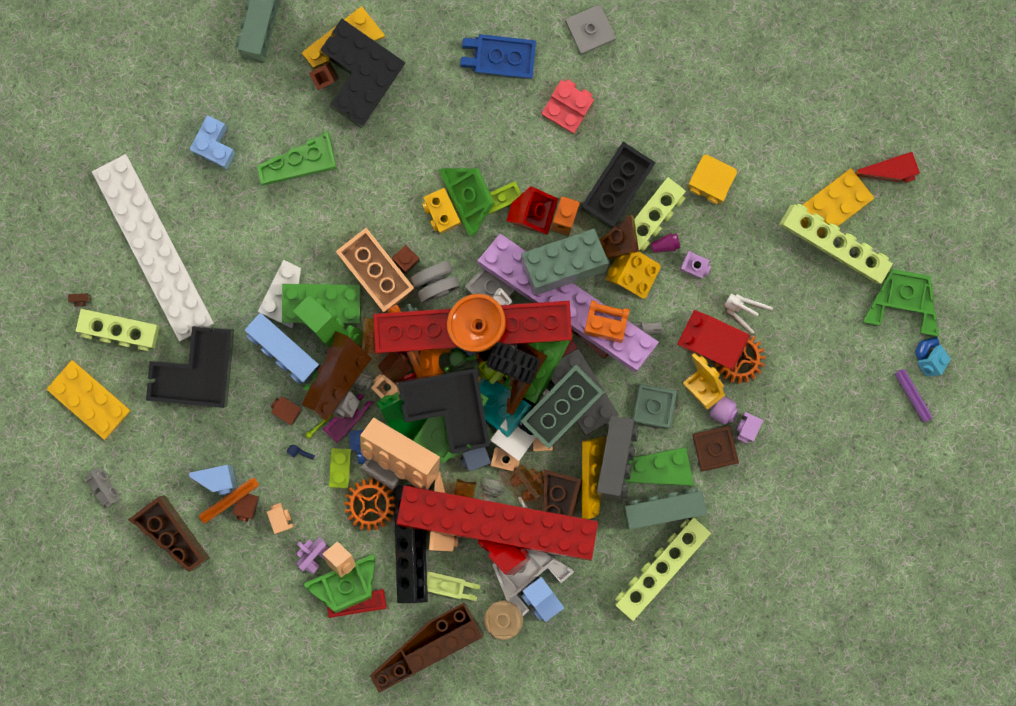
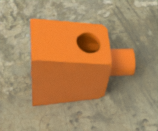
M564 196L561 197L551 231L569 236L580 205L579 201Z

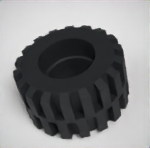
M497 342L492 348L486 365L521 382L532 384L541 361L528 353Z

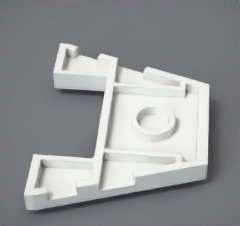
M526 549L529 552L527 556L530 560L515 575H505L495 563L492 564L506 600L515 604L520 609L522 616L530 610L517 595L523 588L547 568L560 583L565 581L574 571L544 552Z

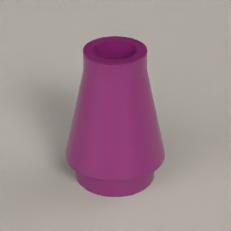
M670 233L651 242L654 253L672 252L681 248L677 233Z

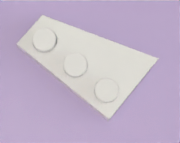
M283 260L258 310L259 313L282 323V284H299L300 267ZM282 323L293 329L294 323Z

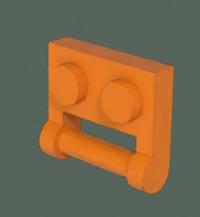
M591 300L584 334L622 343L630 309L624 308L622 310L598 304L597 301ZM595 311L601 313L621 317V321L597 316L594 314Z

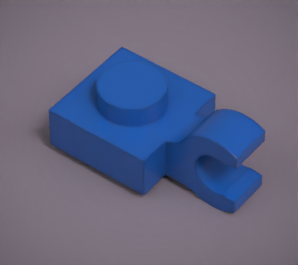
M364 430L349 431L351 451H357L358 463L364 464L366 458L361 453L360 435Z

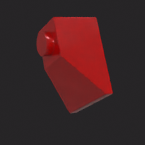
M530 186L511 203L506 222L548 235L558 198Z

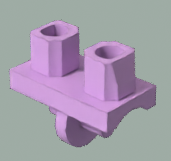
M318 537L314 543L310 539L305 544L300 541L297 545L301 549L296 554L301 558L296 564L302 571L306 570L314 574L319 565L313 559L317 555L324 559L323 553L329 548L321 537Z

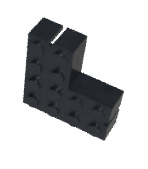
M342 18L319 51L321 55L350 74L329 107L342 116L349 112L350 115L347 119L362 128L406 63Z
M192 326L189 364L149 361L148 379H155V382L147 383L146 400L219 408L227 407L234 329Z
M466 368L396 382L399 400L404 401V403H400L404 422L442 415L448 450L451 454L469 451L468 444L473 450L490 446L476 368Z

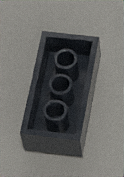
M622 142L581 205L580 210L612 229L627 209L656 162L625 142Z

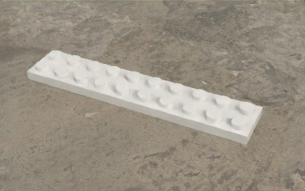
M127 154L92 171L179 342L191 337L192 326L210 327L214 325Z

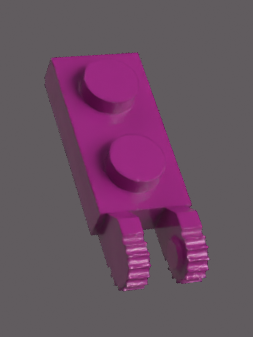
M361 392L356 398L361 401L365 394ZM371 400L366 402L360 411L356 409L352 418H338L335 416L323 430L338 443L364 416L363 414L373 405V402Z

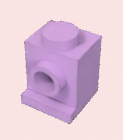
M688 251L680 271L702 279L703 275L707 277L711 266L708 265L710 260ZM695 262L700 263L701 266L699 269H696L694 267Z
M744 412L742 417H745V420H741L736 429L739 431L737 439L744 443H748V441L753 442L763 420Z

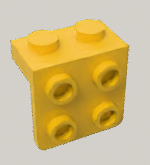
M705 154L702 156L687 188L693 194L703 195L709 202L721 205L737 174V170Z
M641 252L616 257L612 266L608 269L605 280L619 285L644 299L647 297L661 266Z
M693 353L691 357L697 372L686 379L683 385L708 410L725 396L723 391L724 385L718 379L720 375L714 367L710 368L703 356L698 357Z

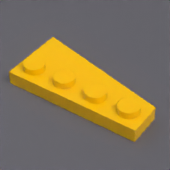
M362 6L344 19L374 41L386 37ZM335 27L302 52V55L313 69L330 62L319 51L329 36H331Z
M607 436L582 441L583 519L599 516L601 500H599L597 489Z

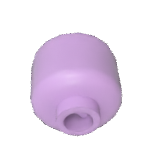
M724 396L709 408L711 409L710 417L722 424L732 423L738 413V409H736L737 404Z

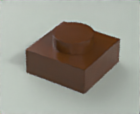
M88 293L68 294V302L74 304V307H85L86 303H91V295Z

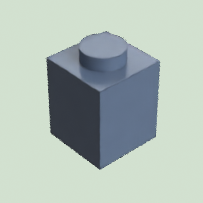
M485 447L462 453L463 458H460L463 468H468L469 472L491 464Z

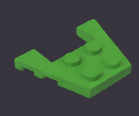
M891 269L868 310L863 323L881 326L884 307L923 314L920 334L938 337L939 330L937 329V317L934 310L931 277Z

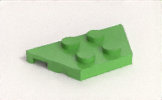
M479 168L439 169L468 235L474 236L494 205L493 198Z
M374 554L356 561V566L352 571L345 574L342 578L332 571L304 583V586L334 613L372 598L375 568Z

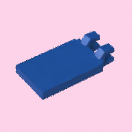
M479 34L475 39L463 38L462 48L474 49V58L461 57L460 67L473 68L472 71H475L477 74L532 79L536 40Z

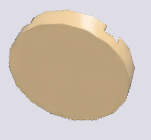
M501 600L493 603L485 613L484 623L488 632L494 635L493 637L507 640L520 632L523 626V617L520 609L510 601Z

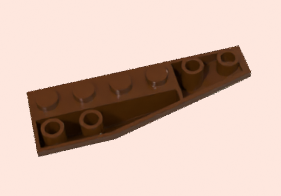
M462 603L425 624L378 667L370 677L378 693L481 639L484 633L472 612L465 603Z

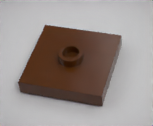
M731 426L692 434L700 472L739 463Z

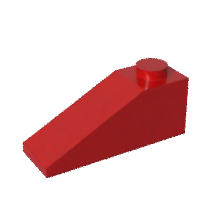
M909 152L858 169L855 174L858 177L894 182L904 180V183L916 180L915 176L920 174L913 152Z

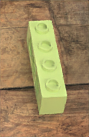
M667 177L634 219L639 251L644 252L650 244L648 239L652 235L656 237L662 229L659 225L663 220L667 222L674 214L671 210L675 205L679 207L686 199L683 196L686 191L669 177ZM661 198H669L671 205H662ZM656 212L659 215V220H650L649 213ZM644 227L647 230V235H638L637 229Z
M81 309L76 332L81 333L80 337L92 339L93 336L100 337L99 341L111 343V340L119 341L118 345L130 347V344L138 345L137 349L149 351V348L155 349L160 326ZM102 322V330L96 332L94 329L95 324ZM121 326V334L115 336L113 334L114 328ZM135 330H140L141 332L138 340L132 338V333Z

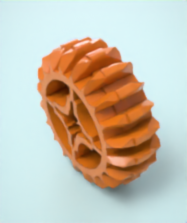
M752 336L746 344L752 349L755 360L746 354L745 346L742 352L745 360H741L736 364L734 370L731 371L724 366H721L722 369L718 370L719 374L723 371L726 373L723 376L724 380L731 376L730 383H733L735 378H737L738 384L742 383V378L745 383H748V376L753 380L756 378L753 372L761 373V370L757 367L765 366L764 363L759 361L766 359V356L759 355V353L765 350L764 348L758 350L757 346L761 342L759 341L754 344L755 336ZM742 364L753 365L748 372L738 373Z
M370 478L369 484L366 483L365 479H362L363 486L356 482L357 490H354L352 487L349 488L353 493L352 496L349 494L345 495L346 498L350 499V502H344V505H350V509L344 511L345 513H352L348 520L355 518L356 520L353 522V525L356 526L360 522L359 529L363 530L365 525H367V531H371V525H374L375 530H379L378 523L385 527L386 524L383 520L386 519L388 522H391L388 514L394 515V511H390V508L395 507L394 504H391V501L395 498L394 496L389 497L393 490L390 489L386 492L387 486L383 485L380 487L381 482L378 480L376 485H374L373 478ZM368 488H374L378 490L370 498H367L360 493L362 490ZM382 494L386 499L385 512L378 507V500ZM356 497L363 504L359 515H357L354 507ZM362 498L368 501L374 500L375 508L378 511L372 508L366 510L365 501ZM369 512H375L380 516L375 521L363 520Z

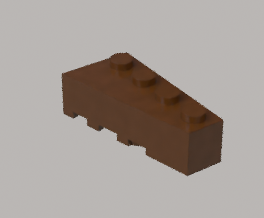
M337 331L333 335L335 339L331 347L328 346L325 353L327 356L323 365H320L317 370L318 376L315 381H312L302 403L314 416L325 421L328 420L372 359L349 336Z

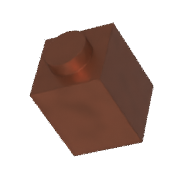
M331 62L309 73L317 90L339 79Z
M407 245L392 257V260L405 274L420 262L419 257Z
M403 352L389 353L378 365L382 374L395 384L401 381L412 369L408 363L409 358Z
M283 396L280 399L276 398L271 405L273 409L271 413L290 425L294 424L303 410Z
M248 493L238 500L233 510V514L237 515L236 519L248 522V519H254L260 496Z

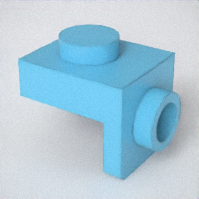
M939 345L935 346L928 359L919 360L917 364L925 376L942 375L951 358L943 346Z

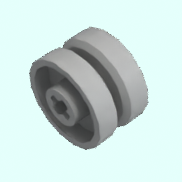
M449 261L431 266L411 277L415 288L424 287L418 292L421 303L444 297L460 287L456 277H447L453 272Z

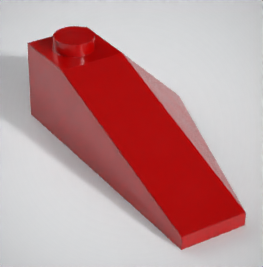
M478 540L481 548H484L487 552L490 551L488 556L505 575H515L530 560L527 556L529 552L526 549Z

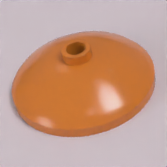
M472 294L459 300L451 309L447 320V330L451 340L459 348L468 352H482L493 347L501 339L506 326V317L501 305L494 298L484 294ZM483 324V327L478 330L477 326Z

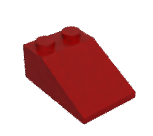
M694 310L677 345L689 353H695L699 357L703 356L711 362L734 370L750 335L714 317Z

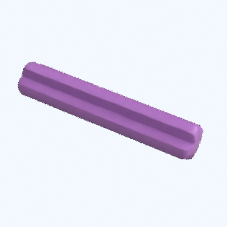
M902 369L896 372L895 376L922 422L929 421L932 415L906 370Z

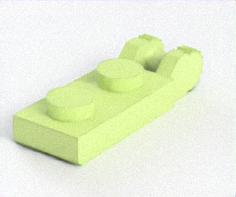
M427 571L428 592L477 601V596L464 594L463 589L464 586L480 589L479 584Z

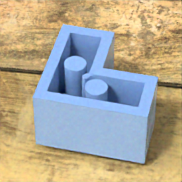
M207 115L190 147L191 152L227 170L235 155L233 149L220 143L227 126Z
M541 576L522 589L524 593L521 595L528 606L532 604L535 607L533 612L539 620L544 619L547 622L564 609Z

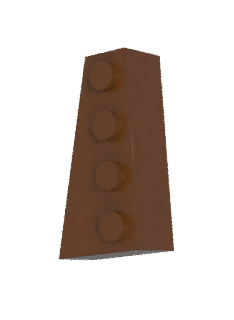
M544 469L543 511L574 517L582 488V479Z
M165 495L157 497L128 519L132 524L141 529V532L155 541L160 548L169 553V556L188 572L197 569L210 559Z

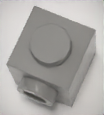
M348 391L332 414L338 418H352L360 400Z

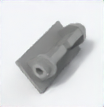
M101 467L91 470L86 475V481L92 490L100 489L96 496L102 506L109 508L113 503L121 500L117 489L112 486L108 480L107 473Z

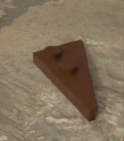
M633 215L626 216L625 221L619 226L613 227L607 235L599 239L607 259L639 252Z
M517 344L518 350L537 357L541 361L535 374L536 377L547 355L529 344ZM510 377L509 386L512 388L510 398H507L506 412L508 414L514 415L531 384H526Z

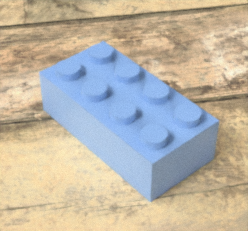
M259 313L245 329L248 333L246 337L256 345L260 343L263 346L261 350L270 358L274 356L277 359L275 363L283 370L287 371L289 369L292 372L290 376L296 382L307 384L314 377L313 374L320 365L262 313Z

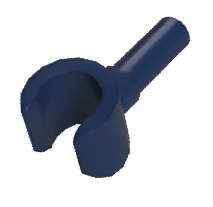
M290 445L287 449V453L294 458L298 453L312 460L315 455L303 451L296 445Z

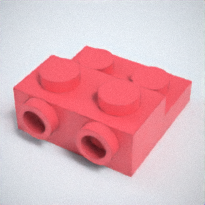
M566 79V81H560L541 115L574 134L592 106L594 99L591 98L593 95L589 91L576 89V84Z

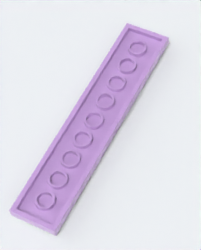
M499 234L478 259L477 264L533 303L570 301L572 330L637 373L659 342L629 321L626 324L622 343L584 334L591 300L597 301L598 304H604L573 283L534 296L520 262L521 253L527 251L502 234ZM595 311L594 314L597 316L621 321V317L601 313Z

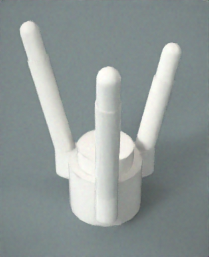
M731 293L724 305L728 309L727 313L732 315L745 329L753 334L754 331L735 311L739 312L740 309H743L755 316L759 315L754 310L743 305L744 302L771 311L773 307L744 298L738 294L735 296Z

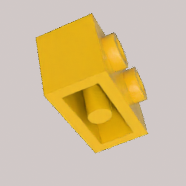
M445 188L423 197L425 202L422 203L426 214L430 213L433 218L430 223L434 231L438 230L442 234L461 225Z

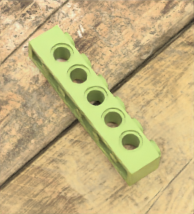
M799 203L789 206L779 224L781 227L874 283L882 284L893 263L888 261L889 257L882 253L876 254L872 251L873 248L866 243L861 245L856 242V237L849 233L843 234L838 226L832 223L828 225L823 222L824 218L820 215L808 213V208ZM802 218H806L808 221L806 228H803L800 224ZM820 227L824 230L822 238L817 236V230ZM836 237L840 240V246L838 248H836L833 245V241ZM852 247H854L857 252L854 258H852L849 253ZM868 257H870L873 261L871 267H868L866 265V259Z
M694 517L690 520L688 518L684 520L680 525L682 528L678 534L674 532L668 538L667 542L669 544L664 549L661 547L654 554L656 559L652 563L648 561L641 569L643 573L639 578L635 576L628 583L630 588L626 592L621 591L615 598L617 601L615 605L632 621L636 619L711 534ZM685 533L692 535V542L689 544H685L682 541ZM676 547L679 550V556L672 559L669 551L671 548ZM659 562L666 564L667 568L664 573H658L656 570ZM646 577H652L654 581L650 588H646L643 585V580ZM634 591L639 592L641 595L638 602L630 600V595Z

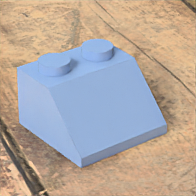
M232 465L189 473V477L212 492H218L219 495L230 494L233 491L232 489L237 488Z

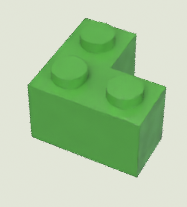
M309 295L293 312L327 347H331L335 339L333 338L335 331L347 335V332L343 329L345 325L331 309L327 311L324 309L326 305L319 298L315 300Z

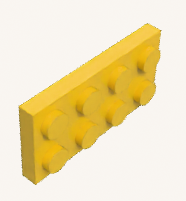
M850 168L804 203L803 206L808 208V213L812 215L816 213L823 217V222L828 225L832 223L839 226L871 202L874 197L852 168ZM802 218L800 222L803 228H806L808 225L806 218ZM821 227L817 230L819 238L824 236V230Z
M73 360L70 361L46 389L104 440L110 436L131 411Z

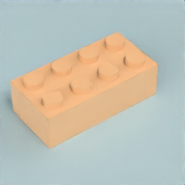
M367 228L336 251L383 313H388L390 307L398 305L415 291L412 284Z
M373 418L360 435L361 453L365 458L373 459L383 469H389L398 478L411 482L415 488L428 490L439 475L440 457L379 420Z

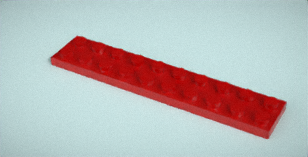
M570 301L501 305L506 317V326L498 342L514 345L572 341ZM451 309L373 314L376 354L459 348L451 340L447 330V320ZM479 324L477 329H481L483 324Z
M404 485L396 525L592 561L598 521Z

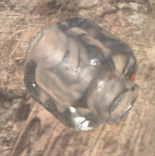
M364 369L349 390L361 395L366 392L369 393L375 379L372 372Z

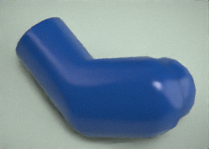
M937 337L919 342L915 351L918 361L927 359L929 349L939 346Z

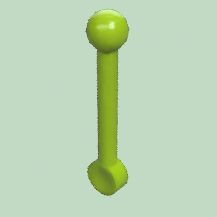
M331 414V416L328 418V420L331 419L332 417H335V415H334V414ZM322 420L311 431H307L305 437L307 439L312 438L313 434L327 421Z

